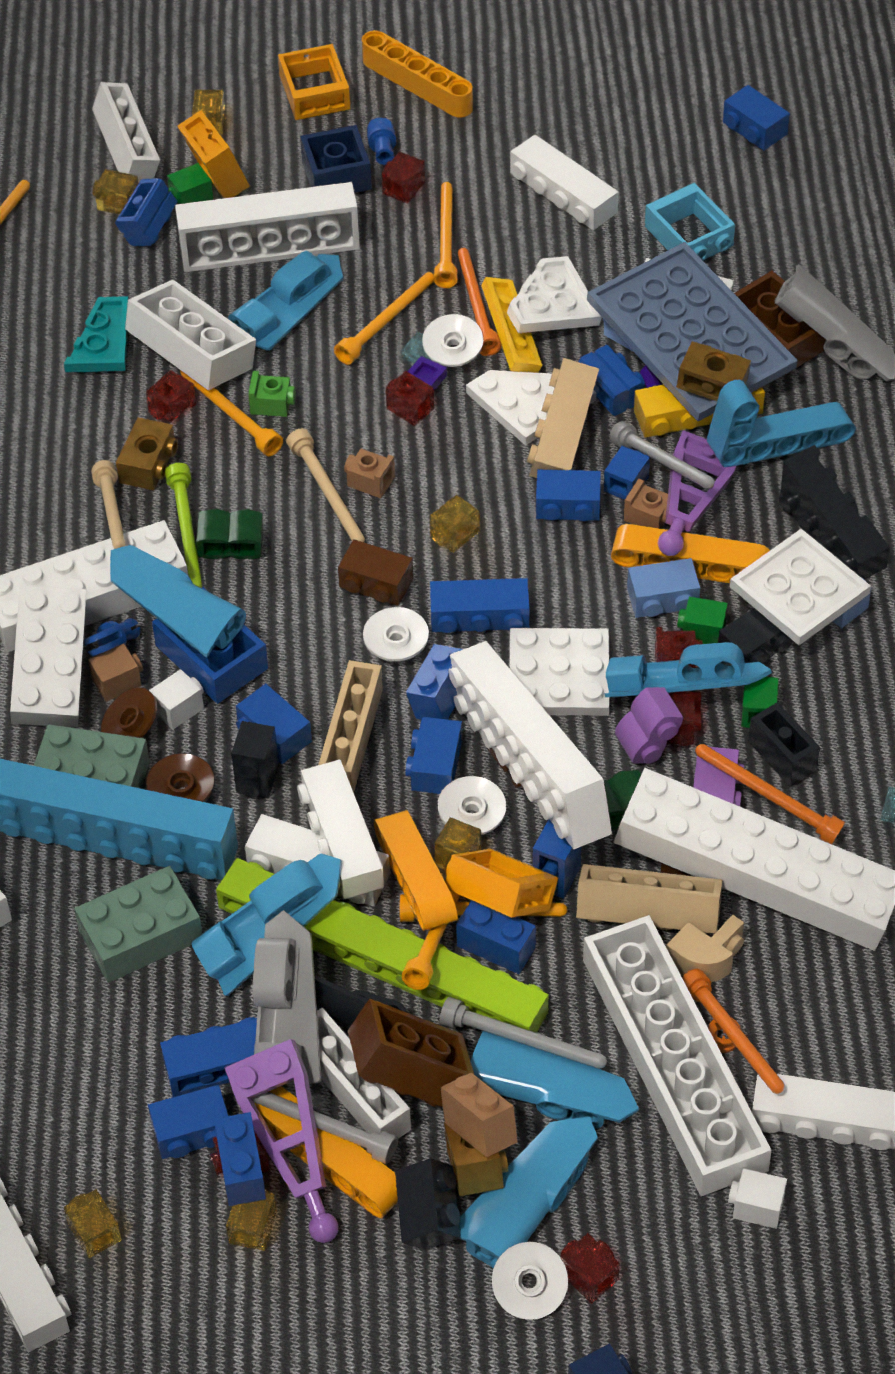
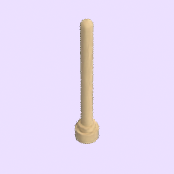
M304 428L293 431L286 439L291 452L303 458L352 541L355 539L364 542L365 538L313 452L314 440L309 431Z
M101 460L93 465L91 473L93 482L102 491L112 545L116 549L126 545L113 486L117 482L118 474L116 466L111 461Z

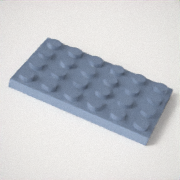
M686 242L587 292V301L697 421L713 414L717 401L676 388L679 368L692 341L751 360L746 383L751 393L796 369L798 360Z

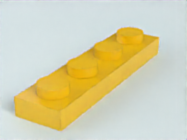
M485 277L481 287L510 371L539 373L542 362L531 332L518 333L507 314L510 302L518 295L513 280Z

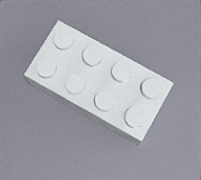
M170 280L128 300L125 330L207 390L253 368L256 339L176 281Z
M31 585L19 586L10 709L11 724L43 726L51 724L78 728L87 589Z

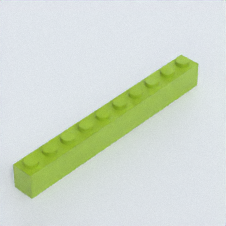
M236 858L216 888L218 907L231 914L251 901L249 898L250 893L274 874L264 870L262 866L255 862H246ZM333 900L304 927L312 934V947L314 951L440 1007H443L448 997L463 1001L464 1005L468 1006L471 1012L537 1033L548 1014L549 994L545 993L538 986L533 984L526 985L513 979L504 971H494L481 965L472 957H463L449 951L440 943L430 962L433 968V976L429 985L422 990L408 987L402 980V972L406 963L418 956L425 940L419 938L408 929H399L387 924L378 916L364 914L356 910L349 903Z

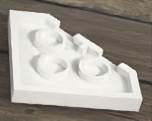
M568 256L542 258L533 274L529 275L522 285L519 294L510 302L507 314L518 333L599 326L602 319L601 315L587 301L588 290Z
M489 370L466 384V393L524 445H527L537 439V437H534L538 421L539 419L545 420L547 415L546 412L541 411L547 393L553 394L554 387L549 386L552 375L550 373ZM594 390L590 404L596 401V392Z

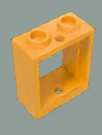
M333 44L278 54L280 78L295 120L350 110L349 86ZM329 71L333 81L331 84L296 90L292 78Z
M202 110L177 126L197 163L200 164L209 176L212 184L223 199L235 197L250 187L230 147Z
M490 848L453 854L446 867L445 883L450 891L513 918L550 910L558 877Z

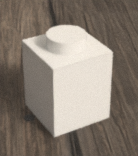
M181 669L149 690L157 700V715L172 730L204 709L203 687L196 678H190Z
M743 1168L740 1182L733 1181L730 1189L728 1203L734 1204L733 1218L777 1229L785 1197L787 1179Z

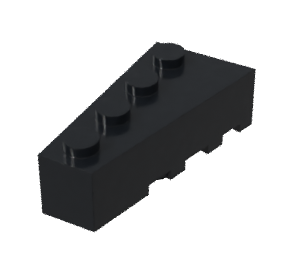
M813 445L784 460L779 497L781 508L793 516L802 530L864 580L886 569L890 550L889 545L867 515L859 516L858 507L855 503L856 500L848 491L843 494L835 482L837 474L831 466L824 468L818 457L821 455V452Z

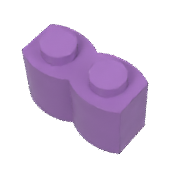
M646 687L633 701L631 711L618 723L615 735L633 764H650L661 757L667 740L673 738L678 733L683 716L665 687Z

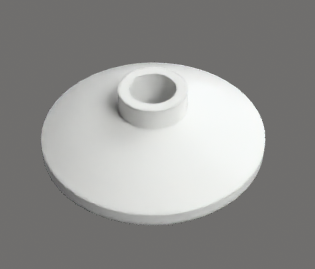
M458 314L444 315L432 321L425 329L422 338L423 349L432 361L442 366H462L474 360L481 352L483 333L479 325L469 317Z
M401 607L386 608L378 611L368 619L363 630V639L367 649L376 657L387 661H404L413 658L425 648L429 638L428 626L422 616L413 610Z
M477 776L461 777L449 783L440 793L438 812L442 822L452 831L466 836H479L493 831L503 821L506 813V799L501 789L488 779ZM469 810H474V811H476L477 813H473V814H472V813H467V811H469Z
M523 1242L508 1248L498 1258L492 1273V1288L498 1303L511 1315L521 1319H539L555 1311L564 1300L568 1288V1274L564 1262L553 1249L537 1242ZM527 1273H531L536 1277V1284L533 1288H526L522 1284V1278Z

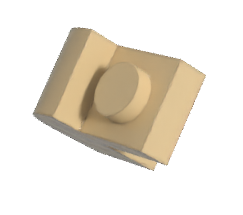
M732 915L712 937H709L688 922L666 945L680 975L683 976L688 971L697 968L702 970L711 982L718 981L729 975L732 971L733 956L737 954L744 943V938H742L744 922Z

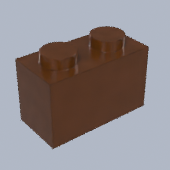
M353 539L338 566L339 587L351 593H359L374 598L382 603L387 602L399 606L414 578L413 558Z

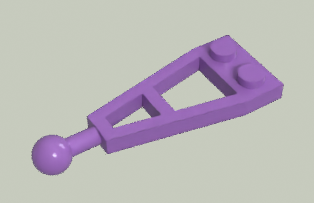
M684 430L673 456L718 478L714 486L707 492L682 483V475L672 469L670 470L665 523L671 525V527L663 532L658 539L659 550L667 556H674L681 552L684 546L683 537L681 536L682 531H691L731 481L736 466H722L707 443V439ZM679 499L696 505L689 515L678 511Z
M289 1039L225 1067V1071L238 1105L243 1113L251 1112L254 1131L295 1198H305L312 1217L309 1223L311 1237L317 1242L327 1243L336 1237L339 1226L336 1218L326 1213L318 1190L326 1187L308 1074L295 1040ZM294 1080L302 1130L276 1141L252 1098ZM305 1144L311 1179L301 1183L284 1152Z

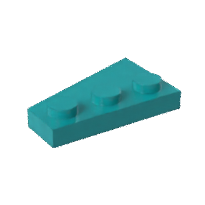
M128 296L97 298L85 322L86 327L81 337H77L71 356H67L63 364L65 372L126 371L128 331L125 330Z

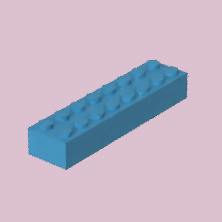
M0 759V832L6 835L28 837L44 844H60L76 851H92L108 858L119 857L133 860L140 865L151 864L160 867L170 865L173 872H188L197 874L205 879L215 878L222 880L232 866L238 850L233 808Z

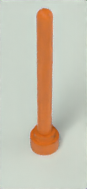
M461 248L458 250L459 262L476 323L483 333V347L479 354L483 356L495 355L501 349L499 335L493 329H490L468 249Z
M700 744L696 747L695 752L698 757L816 828L815 832L820 835L819 839L832 844L845 824L844 821L834 815L832 817L826 814L824 817L707 745Z
M698 968L685 973L682 979L693 1000L702 1003L769 1089L775 1094L782 1093L785 1088L783 1081L711 993V981L707 975Z

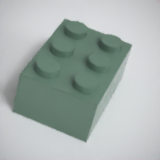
M48 724L34 766L142 789L150 761L146 739Z
M170 865L74 908L79 932L107 983L191 946L192 941L202 934L200 916Z

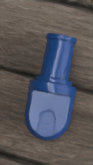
M375 118L367 126L368 144L370 149L376 152V161L379 164L387 165L394 159L392 149L395 147L397 140L394 125L387 118Z
M129 618L119 624L114 621L101 624L96 634L84 639V646L95 641L99 645V647L87 653L94 657L119 645L125 644L126 646L127 641L135 639L140 635V627L131 630V627L139 623L135 619Z

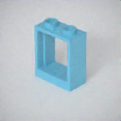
M695 183L646 205L645 227L667 250L686 242L670 224L692 214L711 231L687 243L703 261L734 246V222Z

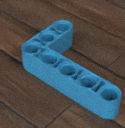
M733 380L725 384L719 393L707 436V443L722 466L732 467L798 453L813 445L821 448L840 444L854 435L856 427L838 402L757 418L759 411L757 401L744 381Z

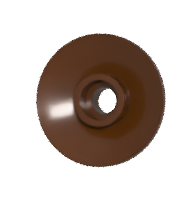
M133 688L122 693L111 703L105 712L101 724V732L142 738L155 720L157 714L156 697L145 688Z
M186 753L169 755L159 760L150 769L146 780L147 790L201 802H205L210 797L215 784L214 774L210 765L202 758Z

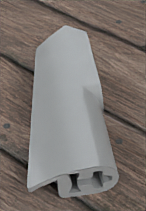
M796 265L795 274L784 282L776 297L775 304L797 322L804 321L826 339L824 344L825 353L852 376L859 379H867L877 373L885 381L895 380V354L893 349L801 265Z
M283 910L265 924L264 938H259L256 943L252 995L254 1004L258 1007L254 1055L284 1041L293 1039L297 1044L307 1071L309 1083H320L321 1067L312 934Z

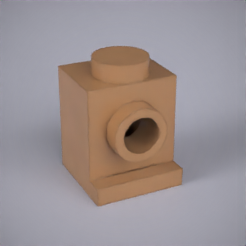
M360 449L356 456L349 455L344 466V471L347 473V486L382 498L395 478L394 456L388 455L386 458L364 449Z
M638 479L625 499L624 521L634 525L662 529L666 520L668 494L644 485V480Z

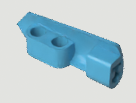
M309 251L300 253L275 273L271 280V286L255 299L252 298L231 313L228 319L256 339V347L267 351L271 350L343 280L339 255L319 254L315 256Z
M133 545L111 550V582L203 656L208 657L214 645L224 649L242 629L246 619L245 610L194 585L189 576L182 570Z
M733 643L692 645L683 650L680 660L647 663L644 655L610 658L606 669L609 692L604 694L605 698L638 695L646 687H665L666 691L670 693L742 686L756 682L772 672L770 668L760 662L745 663L742 650ZM722 661L729 662V663H731L732 665H731V666H726V665L722 664L721 662H722ZM688 664H695L699 668H692Z
M320 853L309 862L298 860L288 864L257 886L249 895L251 901L192 941V947L210 977L219 981L225 996H229L254 973L256 943L259 938H264L266 923L284 910L305 927L337 897L342 866L341 859Z
M486 1031L482 1032L470 1061L474 1075L500 1096L536 1104L537 1110L541 1114L552 1119L566 1120L590 1117L594 1129L602 1127L605 1119L620 1123L639 1111V1107L624 1078Z
M590 1117L550 1122L508 1166V1172L502 1173L504 1188L483 1192L460 1216L461 1238L459 1239L466 1241V1250L469 1254L494 1268L502 1253L516 1244L527 1242L547 1212L553 1213L558 1209L582 1175L588 1162L589 1151L598 1140Z

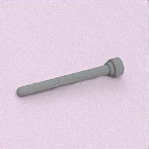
M624 421L618 422L613 426L610 432V440L616 446L633 447L706 489L714 486L715 481L711 476L639 437L634 426Z
M448 997L445 1000L440 1013V1024L455 1029L457 1026L463 1027L468 1025L598 1069L604 1068L607 1063L606 1057L602 1054L471 1012L469 1007L464 1005L463 1001Z
M270 1092L252 1098V1101L301 1121L297 1103ZM314 1111L316 1128L367 1148V1153L372 1154V1159L388 1164L392 1159L398 1144V1136L385 1131L370 1134Z

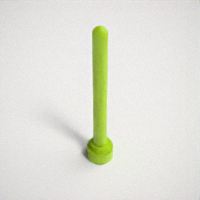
M173 463L165 469L166 482L175 493L188 576L194 585L202 588L187 488L191 482L190 468L185 463Z

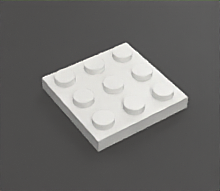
M802 529L730 579V588L798 645L805 642L868 596L871 585Z
M510 628V670L549 715L609 716V697L605 698L604 694L609 692L606 680V669L609 663L608 629Z

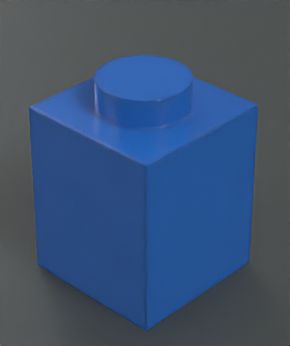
M621 446L604 471V492L625 500L638 479L644 480L645 484L649 478L650 457L637 450Z

